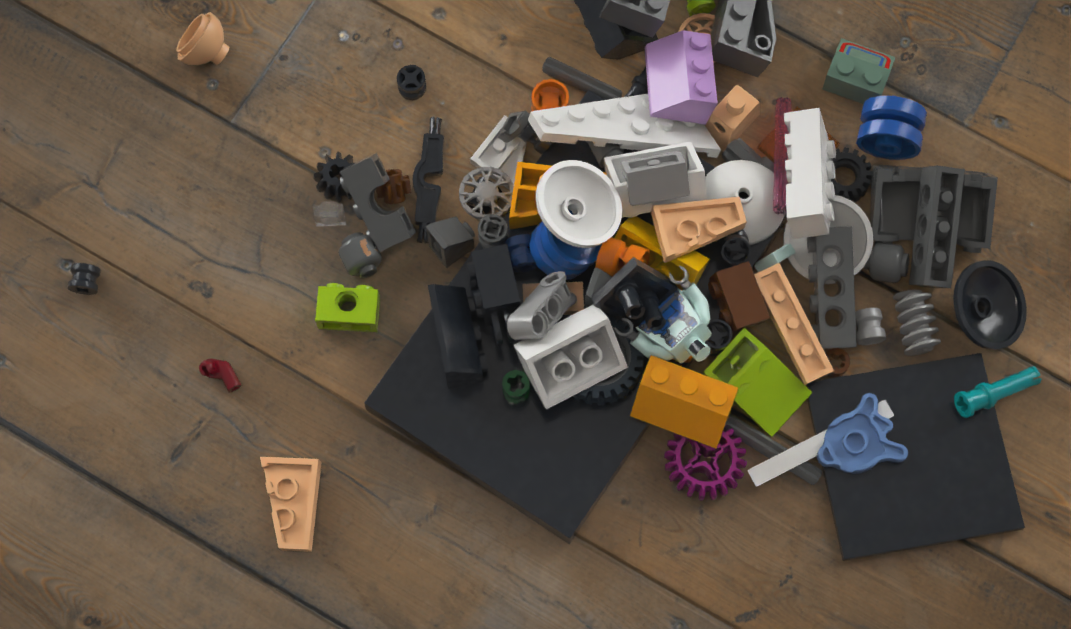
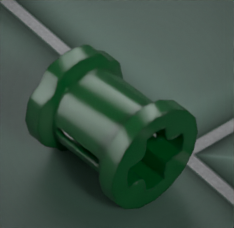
M512 370L503 377L502 386L505 399L512 404L525 402L530 394L528 376L522 371ZM521 383V389L517 388L515 392L511 391V386Z

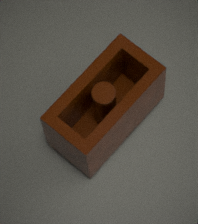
M749 261L715 272L709 278L708 288L710 295L714 300L717 299L720 308L719 319L725 321L730 326L732 333L741 331L743 328L747 329L762 324L770 318Z

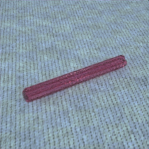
M779 97L775 105L773 211L775 214L783 215L787 214L786 184H788L785 169V160H788L785 134H789L787 125L784 122V113L792 112V101L788 97Z

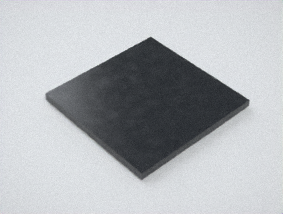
M981 353L824 379L805 385L812 391V394L807 398L815 435L828 429L829 425L837 417L855 410L863 395L872 393L877 397L878 403L886 400L894 414L893 417L889 418L893 423V429L886 434V438L889 441L904 445L908 450V456L905 461L900 463L891 461L880 462L872 469L863 473H847L835 467L822 466L843 561L1007 533L1025 528L995 406L990 409L982 408L975 411L973 416L964 418L958 413L954 404V396L957 392H967L975 389V386L981 382L989 384Z

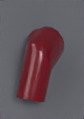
M209 358L200 363V373L209 378L222 380L229 393L238 390L242 386L229 362Z

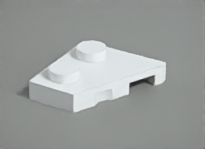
M504 115L470 158V163L477 168L494 167L503 171L511 179L514 186L517 162L524 161L527 142H524L518 136L507 143L498 138L508 118ZM491 174L490 177L498 181L500 176Z

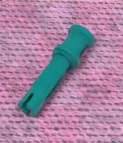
M1030 366L1023 371L991 384L981 382L975 386V389L967 392L959 391L954 396L955 407L962 417L969 418L974 415L975 411L994 407L1000 399L1040 384L1041 378L1033 379L1041 376L1040 372L1036 367Z

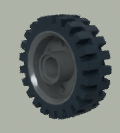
M612 315L611 317L607 316L614 333L615 328L621 333H627L630 330L629 326L623 321L618 320ZM615 334L628 368L573 395L576 400L580 401L582 399L586 404L592 405V402L598 403V405H605V402H610L611 404L617 402L619 398L623 399L630 390L634 389L643 370L644 355L630 344L631 340L629 338H620Z

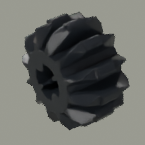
M338 151L336 158L332 159L331 156L326 154V164L318 162L316 167L319 172L314 173V180L318 182L316 185L317 191L324 192L327 200L331 199L334 195L339 203L344 195L352 200L351 194H347L344 191L340 180L335 176L339 175L342 177L340 171L354 164L353 156L349 154L342 159V155Z

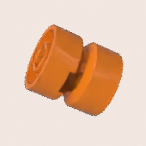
M548 79L541 81L532 91L531 111L569 106L568 89L558 80Z
M611 237L601 245L595 268L601 269L613 277L633 257L648 265L650 250L634 244L627 247L625 241Z

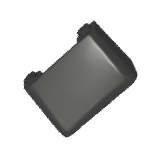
M872 165L870 224L875 245L877 243L893 244V241H899V239L914 240L922 167ZM964 171L956 244L964 246L963 251L981 253L982 248L990 249L998 177L990 173Z

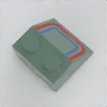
M841 38L822 90L862 104L871 97L882 96L895 57Z

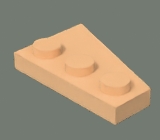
M740 197L653 205L651 209L664 263L742 230L747 223Z
M260 457L266 477V489L273 511L271 514L278 548L282 551L312 552L322 462L319 459Z

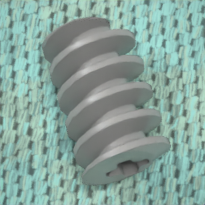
M907 290L896 293L893 296L894 300L899 301L895 304V309L900 312L897 316L898 322L903 324L900 327V333L906 335L902 339V345L908 347L904 350V355L915 356L925 354L941 343V339L931 338V335L939 331L938 327H929V323L935 321L936 316L927 315L926 313L934 309L933 304L924 303L925 300L932 297L931 293H925L921 290Z

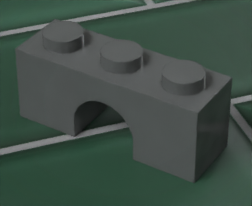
M377 153L340 171L342 176L340 177V183L347 194H351L355 202L353 204L355 214L360 220H364L368 228L366 234L376 244L379 252L411 238L416 233L403 206L387 211L381 209L375 202L374 193L376 188L390 180Z

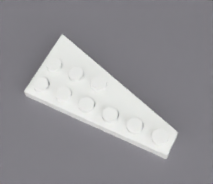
M648 94L531 111L528 118L540 141L575 144L578 140L592 141L594 146L605 147L606 143L619 144L620 149L641 151L692 142L695 151L706 152L707 157L717 158L721 151L704 124L650 117Z

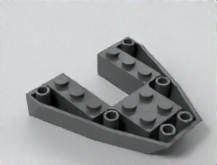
M606 0L599 18L653 38L665 22L670 0ZM719 0L711 31L713 61L758 78L771 63L776 42L772 0Z

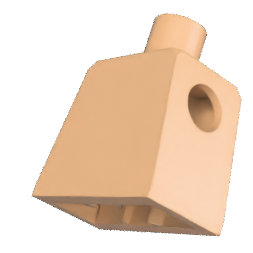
M736 85L715 107L705 127L722 152L725 151L728 144L738 139L760 115V102L742 87ZM718 126H723L725 132L718 129Z

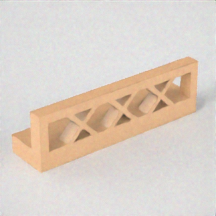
M780 263L754 274L768 313L804 385L819 380L833 372L834 370Z

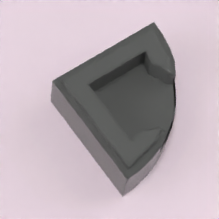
M526 110L510 113L498 138L505 143L515 139L529 124L528 118L530 114Z

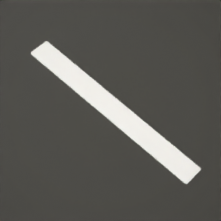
M886 400L878 403V413L887 419L894 416ZM827 429L749 469L748 473L754 484L759 486L816 457L819 449L823 446Z

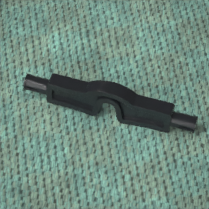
M435 117L430 118L429 133H425L423 136L421 160L414 169L412 179L414 193L417 197L415 224L419 226L417 242L422 243L423 233L425 232L424 244L428 243L426 226L436 222L441 196V187L439 185L424 181L426 177L441 176L443 174L444 136L440 134L442 119L439 117L436 119V127Z

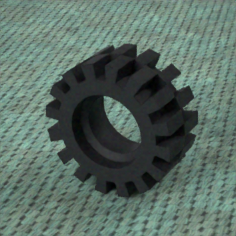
M844 147L842 152L838 148L836 149V158H831V161L834 162L835 170L840 167H847L854 172L856 179L854 183L847 186L837 183L835 179H831L835 195L857 202L861 196L863 197L866 194L873 176V171H870L871 163L865 162L867 157L864 154L861 157L857 156L859 151L854 149L853 153H849V148Z

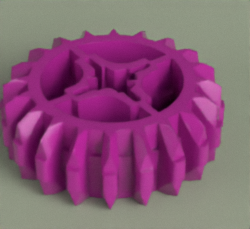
M733 428L728 429L726 433H722L717 449L681 435L673 434L677 441L668 440L667 446L671 450L665 451L664 458L671 461L665 464V470L675 471L669 476L670 482L680 480L676 487L678 491L683 490L686 486L689 488L687 497L691 498L694 491L699 492L698 499L703 501L705 492H709L711 500H716V490L721 495L726 496L728 494L727 486L732 489L737 487L738 483L734 478H743L744 473L738 468H745L747 461L740 459V457L746 454V449L736 448L741 444L742 439L740 437L731 439L734 433ZM690 442L694 457L688 461V464L682 466L680 453L683 447ZM728 453L730 468L721 477L717 461L724 454ZM702 454L705 458L712 457L709 465L706 461L697 463ZM703 473L712 481H700L689 474Z

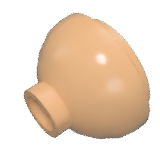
M209 12L205 15L200 14L192 21L182 35L176 51L178 52V60L187 65H202L210 61L218 65L225 58L230 47L224 43V31L220 20L213 13Z

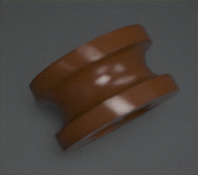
M840 348L828 350L825 354L829 362H831L830 357L835 360L840 358L842 360L840 367L843 368L839 369L837 366H834V371L827 376L832 378L843 376L850 365L848 353Z

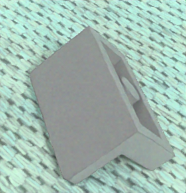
M680 151L621 162L631 206L685 197L690 194L687 163Z

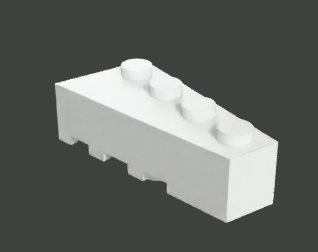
M820 108L784 113V122L789 134H785V146L788 154V160H785L788 184H786L787 221L793 239L829 234L830 222L834 221V209L830 200L835 199L834 185L831 182V179L835 178L834 162L831 161V158H836L835 143L833 140L829 141Z

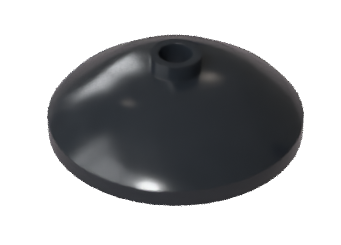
M991 260L972 263L961 272L955 284L953 304L955 315L962 331L973 343L985 349L997 350L1012 345L1020 337L1027 315L1025 295L1015 275L1004 265Z

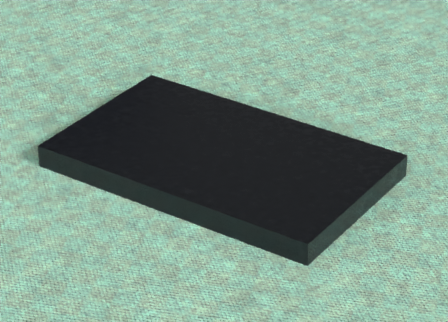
M588 90L579 104L605 99ZM578 140L575 144L552 142L536 162V164L553 166L562 161L577 160L591 164L605 172V168H601L589 144ZM624 149L623 153L626 154L641 150ZM699 158L706 177L715 167ZM740 192L738 194L739 197L742 199H747L749 197L748 194L745 192ZM510 210L502 216L508 226V238L522 234L531 235L537 226L533 225L510 230ZM785 211L781 225L769 238L750 245L751 255L746 262H750L753 271L755 263L762 259L786 223L787 211ZM651 212L637 216L654 226ZM628 217L621 218L620 225L615 234L612 236L613 238H615L620 226L628 219ZM716 240L695 250L710 259L696 286L708 301L711 320L719 319L720 308L717 299L714 300L710 295L708 288L709 278L715 272L736 266L725 262L722 258L719 241ZM478 243L473 251L481 250L483 247ZM470 255L448 286L465 287L467 297L473 296L474 299L473 291H477V289L471 290L467 263L472 262ZM596 262L589 266L581 275L572 280H566V282H583L584 308L585 295ZM536 268L529 272L514 273L520 305L523 303V284L540 283L547 276L541 269ZM431 309L364 402L366 410L570 544L650 425L630 417L649 358L644 355L643 370L634 389L630 390L623 399H617V402L611 404L610 402H605V405H598V403L592 402V405L586 404L582 399L578 401L574 396H571L546 409L530 382V394L527 400L518 404H512L505 399L502 381L503 377L512 370H519L526 374L514 348V344L522 340H515V342L509 343L505 325L501 323L499 325L503 345L497 346L493 327H485L484 318H478L477 313L471 315L473 326L479 325L482 343H477L479 354L485 353L488 371L483 372L484 382L448 389ZM563 315L557 323L571 315ZM692 357L690 362L679 363L673 359L668 362L688 369L694 358ZM521 383L511 386V391L515 392L517 388L521 389Z

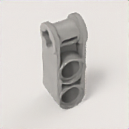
M558 271L544 277L536 289L509 316L507 329L511 338L514 340L545 337L569 307L575 304L577 298L575 294L570 292L566 284L567 276L565 272Z

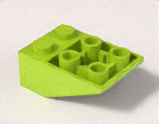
M746 328L739 332L703 372L706 376L738 387L734 404L771 437L776 434L812 394V391Z

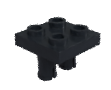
M633 257L591 299L595 307L619 320L622 318L629 319L635 329L645 320L647 328L657 331L663 328L666 323L659 305L668 296L673 294L678 287L669 277Z

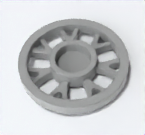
M480 167L469 172L462 180L459 188L460 203L470 216L478 220L486 216L482 214L483 206H491L492 214L502 217L511 208L514 186L511 179L503 171L494 167ZM482 174L485 181L478 184L474 176ZM491 174L500 176L495 184L489 181ZM508 185L510 192L499 193L498 187ZM465 186L476 187L475 193L464 192ZM476 198L479 204L471 209L467 203ZM498 198L507 202L503 209L496 204Z

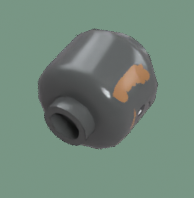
M357 232L342 240V246L338 253L347 273L352 276H361V278L374 275L377 272L376 267L382 261V256L369 235Z

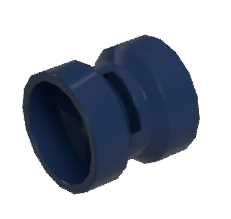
M530 234L516 235L504 242L507 244L511 257L513 273H524L538 268L530 251Z

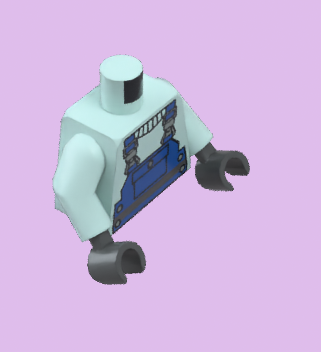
M679 266L684 271V278L681 281H676L671 272L669 277L673 283L680 284L683 290L681 291L678 288L659 305L660 311L666 320L664 327L660 330L652 331L647 328L646 322L643 320L636 327L639 331L636 333L633 330L632 322L627 318H622L621 320L629 326L630 330L627 333H621L615 328V334L620 338H629L631 340L630 344L649 359L652 355L666 361L674 359L679 363H683L692 356L696 361L700 362L706 359L710 353V347L704 343L712 334L707 327L711 320L709 304L694 282L690 283L688 280L689 273L687 269Z

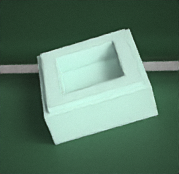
M791 243L786 244L756 262L754 266L760 272L780 263L796 252Z

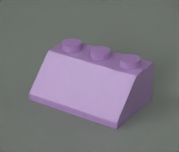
M682 30L646 44L644 49L650 117L706 125L718 104L710 34Z

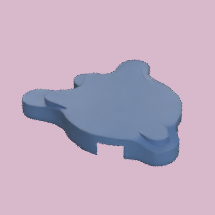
M867 393L862 396L855 410L842 414L829 425L825 433L823 446L817 453V460L824 467H835L844 472L856 474L868 471L880 462H903L908 456V450L904 445L889 441L886 438V434L893 429V423L878 413L877 397L872 393Z

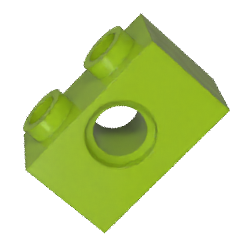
M338 283L318 286L315 317L318 329L378 332L380 310L378 289H374V287L369 285L344 288V285ZM346 302H354L356 304L355 308L351 311L341 310L342 305Z

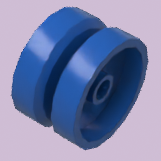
M898 96L871 97L865 100L862 106L860 120L863 124L859 127L856 144L865 153L889 160L914 158L921 151L923 141L921 132L925 127L927 112L922 105L907 98Z
M543 221L531 233L529 243L532 258L538 268L547 275L563 271L567 276L566 280L574 279L585 272L589 266L593 265L601 248V245L590 248L569 245L553 235Z

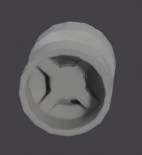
M865 308L855 311L857 326L856 343L858 345H873L886 340L885 329L880 326L883 319L880 308Z

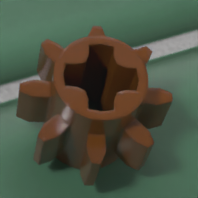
M400 169L386 170L390 180L376 188L377 198L384 197L386 204L404 202L406 200L405 194L411 193L409 176H403Z

